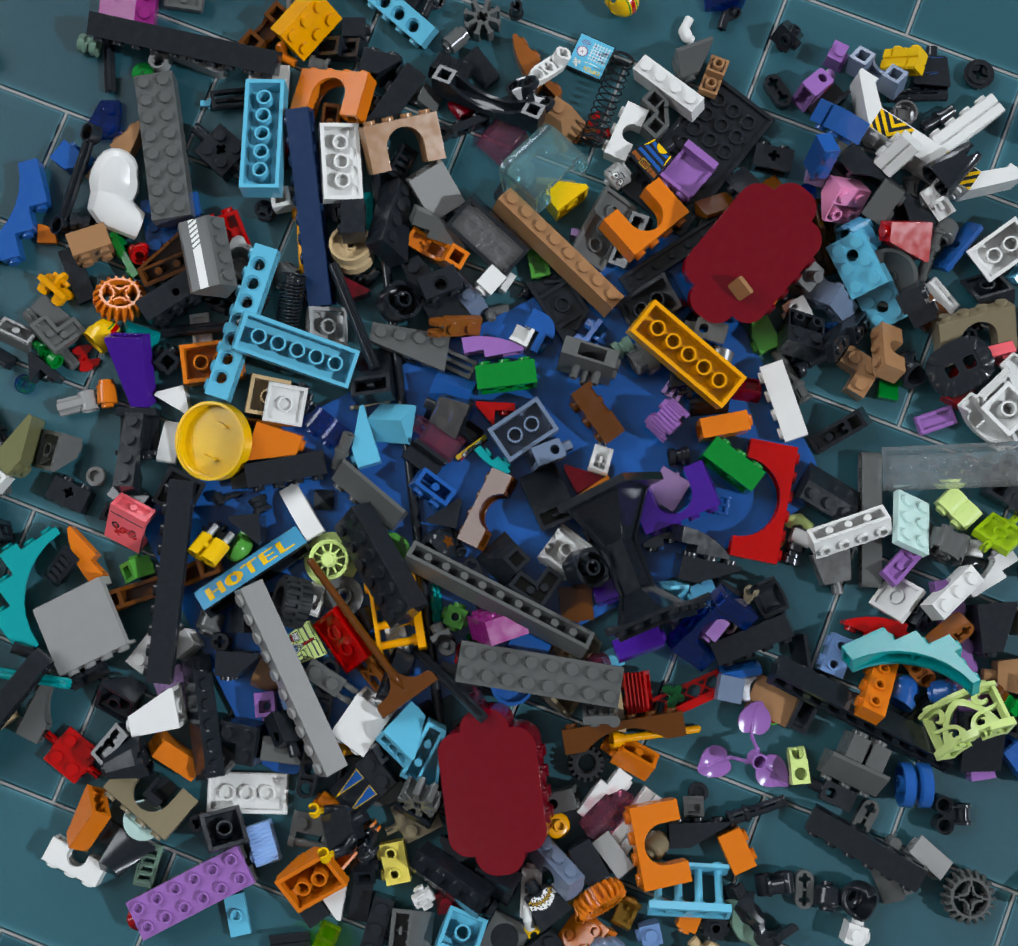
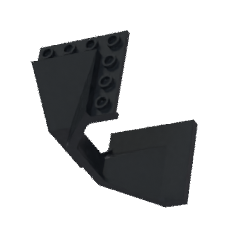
M622 472L557 505L559 513H569L609 558L611 564L609 572L619 595L617 626L608 627L604 631L607 637L615 635L619 642H623L669 621L699 615L697 610L706 607V602L713 600L710 592L686 601L659 587L653 580L638 542L637 532L647 491L651 485L664 479L661 472Z

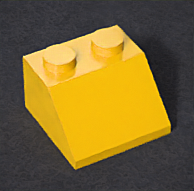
M558 181L555 184L551 183L544 189L542 204L557 222L587 199L589 187L587 184Z

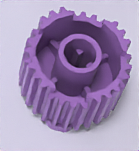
M674 398L665 399L658 406L660 410L657 413H651L644 421L647 423L646 427L662 443L667 440L666 434L674 433L684 423L681 420L683 417L688 418L691 415Z

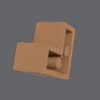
M849 345L835 365L851 375L842 392L858 402L865 397L876 376L873 374L872 357Z

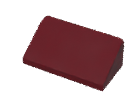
M747 377L730 399L759 403L762 395L760 380Z

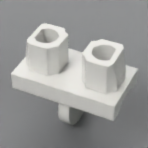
M936 181L921 191L920 195L938 222L955 212L956 209L948 197L941 196L935 190L934 185L937 183Z

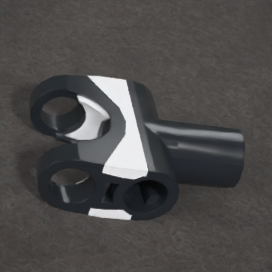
M535 75L511 81L506 87L508 95L501 97L508 100H533L546 105V113L555 105V100L551 96H540L534 92L540 83Z

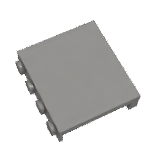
M109 576L97 577L33 609L59 676H75L80 673L79 669L83 667L89 669L97 665L96 661L100 659L101 661L108 660L113 657L112 653L116 651L121 653L129 650V645L136 642L135 639H128L108 591L107 585L112 583Z

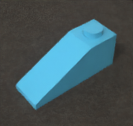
M360 405L352 446L353 454L350 455L353 466H357L359 470L382 463L368 421L366 408L364 405Z

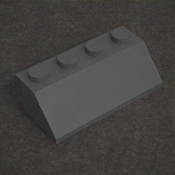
M346 459L342 461L332 477V480L335 482L333 486L341 493L345 490L350 494L348 499L355 505L371 502L386 530L388 531L390 528L394 531L409 513Z

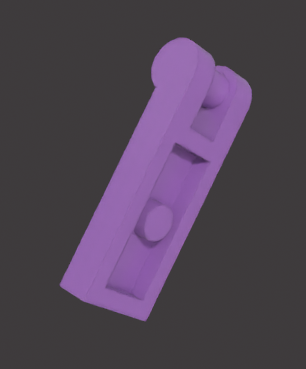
M901 548L879 572V575L893 588L900 583L922 557Z

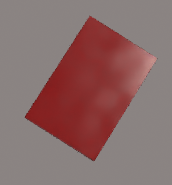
M338 605L312 625L346 674L372 655Z

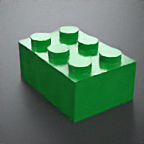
M529 356L519 357L518 361L501 359L498 360V363L490 364V361H483L475 366L478 396L537 388L535 360L530 359Z
M716 436L708 444L698 460H704L708 468L744 495L752 492L766 473L762 470L763 466L756 461L751 462L747 459V454L738 448L735 450L731 447V442L725 437L721 436L719 438Z

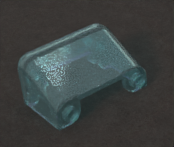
M544 124L502 162L499 174L503 193L511 187L536 212L540 213L551 202L550 189L571 169L575 173L580 174L587 169L589 164L587 156L555 127Z

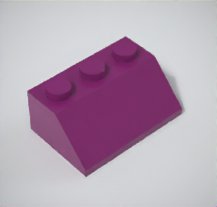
M477 609L472 611V615L466 617L472 640L489 646L529 634L527 628L489 610Z

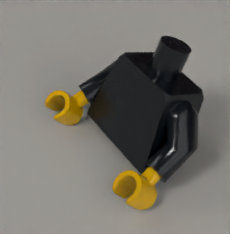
M316 803L309 804L308 808L310 810L317 809L315 812H309L311 818L316 819L320 814L324 815L321 817L328 848L322 847L318 849V856H322L320 861L323 864H327L330 862L331 857L338 858L353 853L359 841L365 836L363 823L370 819L367 811L364 809L358 811L349 805H324L323 808H319Z

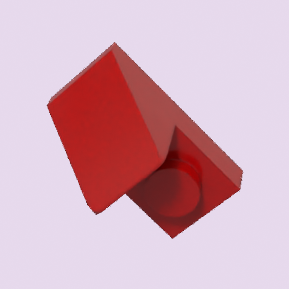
M476 401V409L493 426L495 425V413H499V416L507 417L515 411V403Z

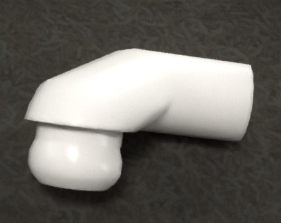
M685 16L678 30L681 40L687 45L695 41V37L690 30L694 19L690 16Z

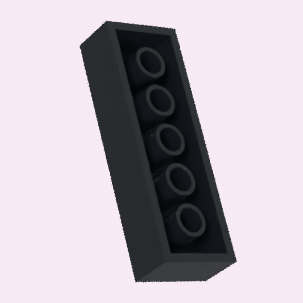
M371 502L352 506L335 525L334 529L390 629L407 624L428 602Z

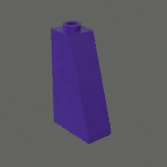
M113 332L105 336L106 346L130 406L151 408L150 406L157 402V397L154 395L156 393L150 334Z

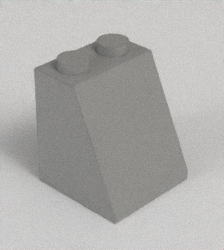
M432 161L407 176L404 180L419 205L442 219L446 218L445 214L450 211L456 212L465 203L443 161Z

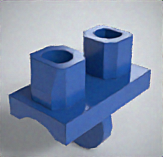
M588 318L584 324V328L589 331L587 335L584 336L577 333L574 338L607 347V343L604 341L608 336L605 333L607 327L601 319L596 321Z

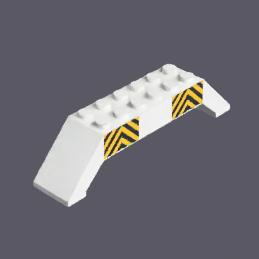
M861 68L849 86L855 115L870 124L861 141L866 147L877 151L883 145L887 147L891 143L889 141L895 133L899 132L901 134L904 130H907L913 138H916L921 143L922 147L901 169L908 170L912 176L918 177L920 180L922 179L929 185H932L923 176L922 168L929 162L948 153L949 150L883 109L875 83L878 78ZM1012 163L1004 168L980 171L974 167L948 199L958 202L1010 190L1018 184V167Z

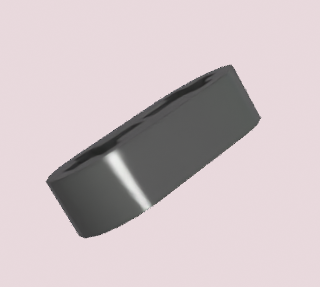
M869 798L863 799L850 822L854 825L857 822H862L863 830L869 832L879 813L878 803ZM872 803L871 807L874 808L873 811H868V813L866 814L867 809L865 808V805H870Z
M801 868L794 874L795 892L793 893V900L799 908L808 909L813 904L814 877L810 871ZM803 873L809 877L808 880H805V887H803L802 881L799 880V877H803ZM803 891L804 895L808 898V900L804 901V904L798 900L802 897Z

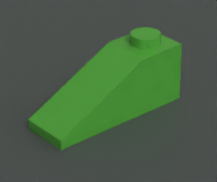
M764 315L756 322L749 323V337L751 341L749 345L754 354L757 353L760 357L777 348L778 335L767 315Z

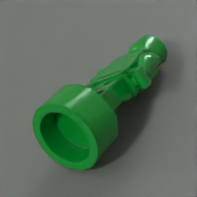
M34 341L32 343V347L37 349L39 356L52 369H57L63 364L64 358L60 354L55 356L41 342Z

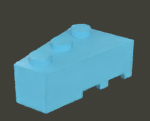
M430 717L427 718L422 729L415 759L405 768H401L400 777L407 780L409 776H413L418 781L421 776L426 778V785L433 784V782L438 785L440 774L438 748L446 736V725Z

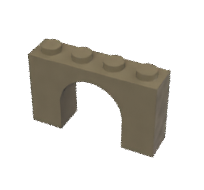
M997 299L990 304H978L974 308H963L955 313L938 315L936 319L931 321L934 351L948 342L961 338L964 331L977 322H987L990 346L1013 341L1015 348L1018 349L1015 305L1006 299Z
M110 779L103 786L106 790L104 795L111 801L117 799L121 803L120 808L128 815L132 812L137 817L135 821L143 828L147 825L152 829L150 834L158 841L161 839L166 841L199 803L197 799L183 788L165 808L150 812L141 809L134 799V790L140 779Z

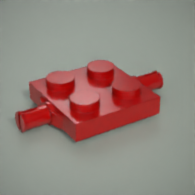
M70 726L59 738L51 731L45 734L44 738L53 745L43 759L72 783L76 784L86 773L91 774L96 780L100 777L102 772L93 766L96 759L90 754L96 746L76 729Z

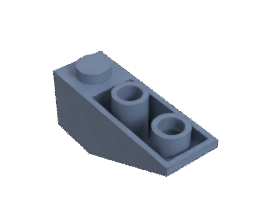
M457 271L463 287L460 294L455 297L471 315L481 316L489 307L482 295Z

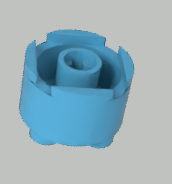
M857 217L836 229V232L839 231V235L836 236L837 241L863 228L874 251H877L878 247L881 246V241L875 235L873 223L869 218ZM852 249L848 252L851 261L857 260L858 252Z

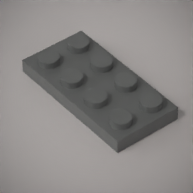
M609 186L603 187L572 244L599 272L604 270L614 249V245L599 229L603 219L618 209L629 221L632 211L637 209L635 205Z

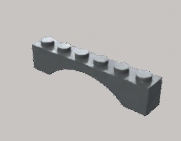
M53 664L46 675L60 677ZM37 684L35 687L37 692L26 705L27 711L17 722L16 727L18 729L15 734L35 744L44 742V736L52 726L50 703L54 687Z

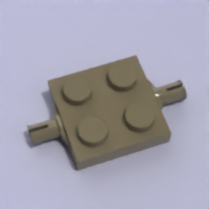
M393 805L390 809L395 823L384 829L388 831L393 828V830L386 833L388 836L399 830L403 834L406 843L409 844L442 827L444 824L438 811L431 827L427 829L394 810L395 805Z

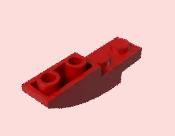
M853 617L841 620L839 623L845 626L844 630L851 633L858 631L863 633V636L882 627L888 633H892L895 639L909 634L906 632L907 623L901 624L889 618Z

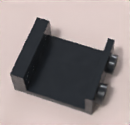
M116 407V415L121 417L120 438L125 412L145 413L152 422L149 440L143 443L140 457L141 460H153V457L157 456L160 441L161 410L158 408Z

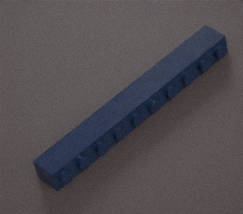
M308 106L285 110L284 125L288 131V136H286V143L290 148L288 161L293 173L291 175V184L295 190L293 202L297 207L295 220L297 226H299L298 242L302 248L300 261L304 265L303 275L307 277L305 301L308 306L324 307L337 305L334 281L328 267L332 261L325 204H322L320 160L314 110Z

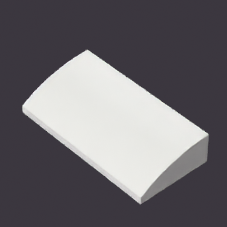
M319 123L318 139L322 204L341 203V199L363 198L359 123Z

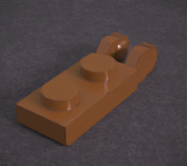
M480 315L431 317L429 324L441 328H430L427 330V335L432 338L480 336L482 317Z

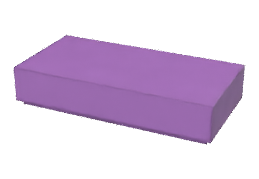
M951 405L913 418L919 436L958 423Z

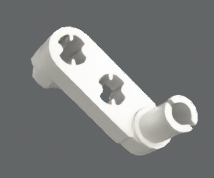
M557 47L551 56L535 65L528 76L535 75L539 79L538 87L545 84L565 69L571 59V52L567 48Z

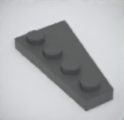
M376 322L372 323L371 344L392 353L401 354L404 358L413 359L420 362L421 365L428 368L430 366L444 374L450 337L432 338L424 330Z

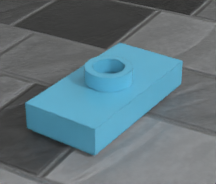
M245 892L234 893L224 899L231 938L252 932Z

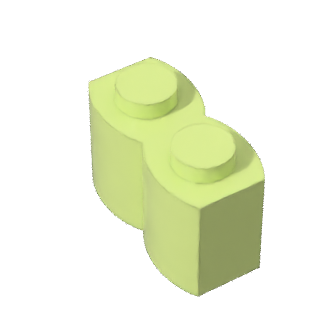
M956 486L949 487L934 502L936 511L942 516L946 515L950 520V525L956 530H967L983 514Z

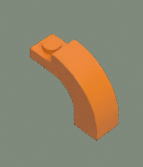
M415 226L409 232V247L418 252V255L443 268L454 264L456 271L461 270L470 254L455 243L446 244L427 238L425 232Z

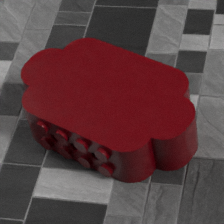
M754 183L748 185L736 196L683 262V277L692 286L687 296L689 309L695 316L709 323H722L730 318L736 323L747 324L760 320L764 315H769L775 309L774 303L786 296L789 292L788 286L795 284L802 277L800 272L803 269H808L816 259L813 257L819 251L822 242L821 232L812 222L816 214V202L814 197L805 188L796 183H785L773 190L766 184ZM739 276H743L753 289V293L741 301L737 300L728 288V285Z
M485 702L478 704L488 714V718L483 723H480L468 712L462 719L460 726L454 728L441 741L438 748L448 838L455 852L465 857H476L479 867L487 874L494 876L510 875L521 868L528 852L535 851L543 845L551 828L554 807L549 802L552 791L551 785L547 784L546 777L549 776L548 764L544 763L546 745L542 743L541 734L532 722L523 719L515 720L512 711L503 703Z

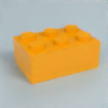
M295 0L270 29L296 56L305 61L342 20V17L327 0Z

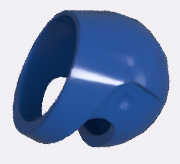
M896 674L889 703L902 711L911 713L916 708L914 696H919L920 693L917 681L909 674Z

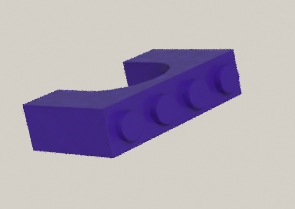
M704 460L683 467L692 489V499L688 507L680 513H669L663 510L658 505L651 487H649L640 520L646 535L651 533L652 537L663 533L662 528L670 526L673 529L674 524L682 525L681 521L688 518L690 522L700 518L699 513L707 511L710 514L719 510L718 506L722 503Z
M612 578L608 579L600 587L591 588L598 608L619 601V595ZM655 627L623 642H619V639L613 640L612 646L618 663H622L664 648V641H667L663 629L660 630L659 627Z

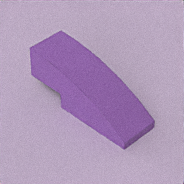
M488 336L461 338L465 356L484 353L485 361L524 353L522 345L501 338Z

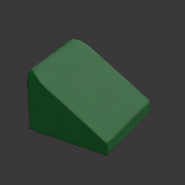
M878 380L875 399L893 403L897 402L898 383L893 384L888 381Z

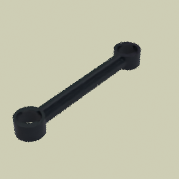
M87 122L81 129L80 136L83 142L59 215L54 216L51 220L50 231L52 234L66 237L65 234L71 232L70 216L93 147L102 139L103 131L98 125Z

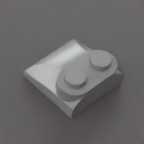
M307 307L305 316L306 332L348 346L347 313L345 308Z

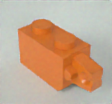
M608 736L604 738L600 749L611 756L610 762L643 781H646L653 772L660 756L659 753L637 741L625 742L621 747L611 748Z

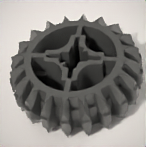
M959 868L957 874L953 871L950 872L952 878L944 877L947 884H940L945 889L939 892L940 896L945 897L940 900L942 905H946L943 910L949 913L950 918H956L958 923L964 921L966 925H969L972 921V923L978 924V918L985 921L984 914L991 915L988 911L989 907L995 908L991 901L997 900L995 896L991 895L995 892V889L990 887L992 882L986 880V875L983 873L979 874V871L976 869L971 871L970 868H966L963 871ZM973 881H976L979 885L981 894L975 892L972 885ZM954 899L961 901L963 911H959L956 908Z

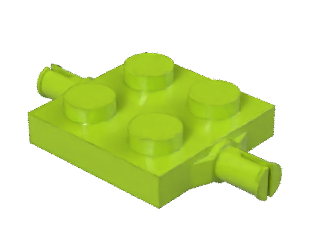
M992 512L971 534L980 542H983L979 546V550H983V553H986L992 548L1007 557L1018 546V526L1016 525L1018 516L1014 514L1010 519H1006Z

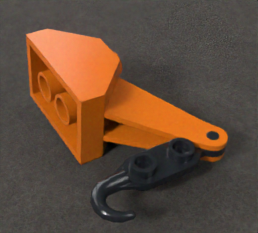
M375 818L363 825L365 836L359 841L353 853L339 857L336 860L334 857H331L329 863L323 864L320 861L322 856H318L317 853L318 849L322 847L314 846L298 855L277 875L274 883L298 913L346 887L350 879L343 870L357 854L358 861L361 863L369 861L376 855L379 847L373 848V845L378 838L377 834L381 826Z

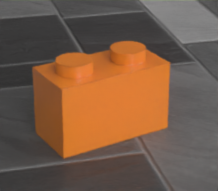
M735 825L734 828H728L715 834L731 872L735 876L757 866L755 862L757 855L752 847H748L746 841L749 838L744 828L740 829L738 825Z

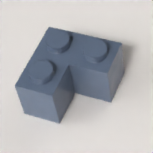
M823 278L822 282L817 283L810 293L800 294V296L803 295L810 307L824 311L831 321H837L838 323L853 316L858 308L857 303L851 299L849 293L845 290L846 287L842 283H832Z

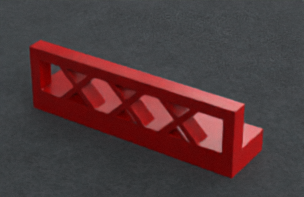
M714 669L680 685L682 689L686 688L684 693L681 692L684 697H690V699L676 704L674 707H677V710L680 709L684 713L712 700L715 687L710 688L705 686L708 677L715 675L717 678L719 674L718 669ZM693 684L701 686L699 694L696 696L687 694L689 686ZM665 693L652 698L653 702L661 701L665 703L661 712H665V708H667V700H662V698L668 696Z

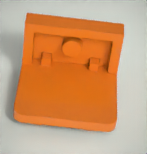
M574 912L558 933V937L565 946H590L596 937H616L618 933L613 928L605 926L597 918L582 921Z

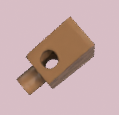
M1018 657L992 660L991 669H981V680H995L1006 692L1018 694Z

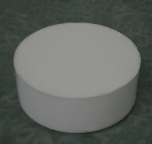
M91 467L86 473V481L92 486H102L107 480V473L103 468Z

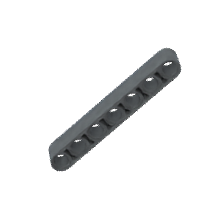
M859 452L858 512L882 505V455L880 452ZM882 537L858 545L859 587L880 588L882 585V577L879 575V572L882 570Z

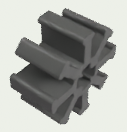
M477 0L471 1V11L467 10V8L464 9V26L468 34L474 31V41H481L482 32H485L488 41L494 39V30L498 33L500 32V8L496 6V8L491 10V0H484L483 9H480Z
M409 776L398 796V802L404 803L403 809L406 811L412 808L416 809V816L422 817L424 812L428 817H433L443 798V791H437L439 785L435 782L426 785L425 777L420 776L418 781H416L413 776Z

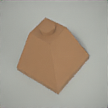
M555 96V105L545 114V121L536 136L565 155L573 145L576 137L583 131L586 122L571 105Z

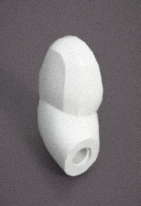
M110 148L103 151L97 157L91 168L89 176L90 195L87 209L98 224L104 222L106 229L135 240L145 213L134 202L139 193L140 186L138 164L129 152L120 148Z

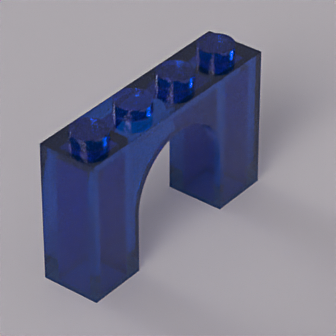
M720 584L710 593L713 600L706 602V607L697 610L699 615L685 617L666 636V643L670 650L701 672L716 659L709 646L698 639L701 630L707 624L715 620L726 619L745 631L759 618L751 605L723 584Z

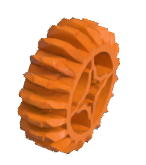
M115 275L113 279L107 277L106 281L101 280L100 285H96L93 293V305L96 312L100 313L101 318L107 317L108 322L113 319L116 324L118 321H123L125 324L128 319L133 322L134 317H140L142 312L135 301L147 293L138 280L133 281L132 277L126 279L124 275L122 278H118Z
M617 877L603 879L585 890L574 900L573 907L575 913L582 921L596 918L623 900L626 890L623 883Z

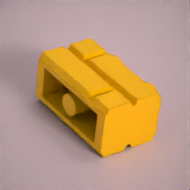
M911 45L909 48L894 46L892 49L884 50L880 69L886 71L893 63L909 72L908 76H922L928 54L919 45Z

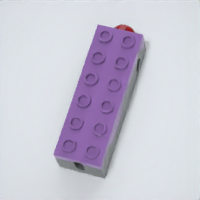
M245 844L225 849L155 885L153 888L134 896L126 902L129 909L127 915L129 927L139 931L144 941L254 884L260 878V875L254 863L250 860Z

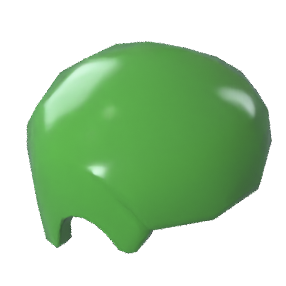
M240 531L230 546L226 557L233 562H240L246 559L252 551V539Z

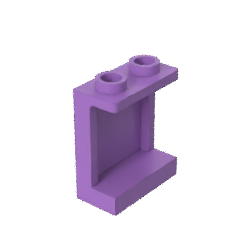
M688 139L678 155L664 172L660 173L659 178L681 202L688 204L714 173L719 163Z

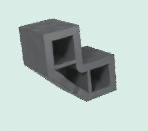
M654 86L640 102L641 107L649 110L648 117L650 118L642 125L640 135L647 141L653 138L660 141L669 128V99Z

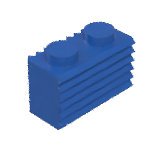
M832 133L817 134L803 162L811 179L827 178L833 168L832 166L836 163L841 150Z

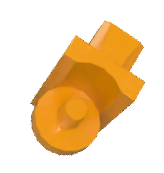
M54 272L53 274L48 273L46 275L39 274L37 277L40 281L37 290L44 295H48L52 291L54 295L51 298V302L55 306H63L67 300H73L75 294L68 289L70 283L67 282L69 278L67 273L58 274Z

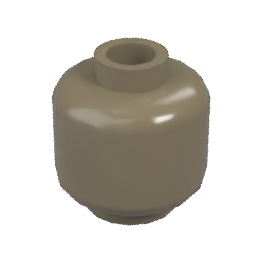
M653 830L649 831L646 836L645 850L651 860L660 861L669 850V839L664 832Z

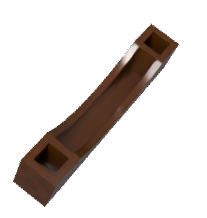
M198 559L188 563L185 588L224 573L225 569L222 560L215 567H211L205 564L203 560L199 561ZM158 576L110 590L109 593L117 612L155 599V596H153V586L157 584Z
M677 707L665 708V712L657 713V710L645 711V715L637 716V713L626 714L625 718L620 719L619 726L615 728L609 726V724H599L597 727L577 726V723L565 724V728H561L565 755L586 752L601 737L622 729H644L657 733L666 739L687 736L683 711L677 710Z

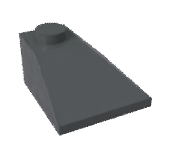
M712 36L676 48L671 64L676 77L685 84H690L697 79L714 39Z
M44 429L33 467L52 472L57 471L78 458V454L82 450L83 439Z

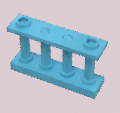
M689 862L691 874H694L695 901L685 902L683 900L682 884L674 885L673 901H665L662 898V888L654 890V898L649 900L647 905V915L729 920L732 914V904H726L723 900L722 876H727L730 866L722 862H713L712 864ZM702 875L714 876V903H705L703 901Z

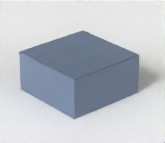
M718 674L713 699L741 704L746 679Z

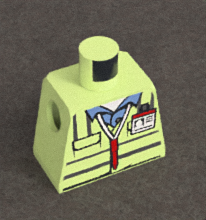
M310 620L306 621L300 629H295L288 635L301 663L328 654Z

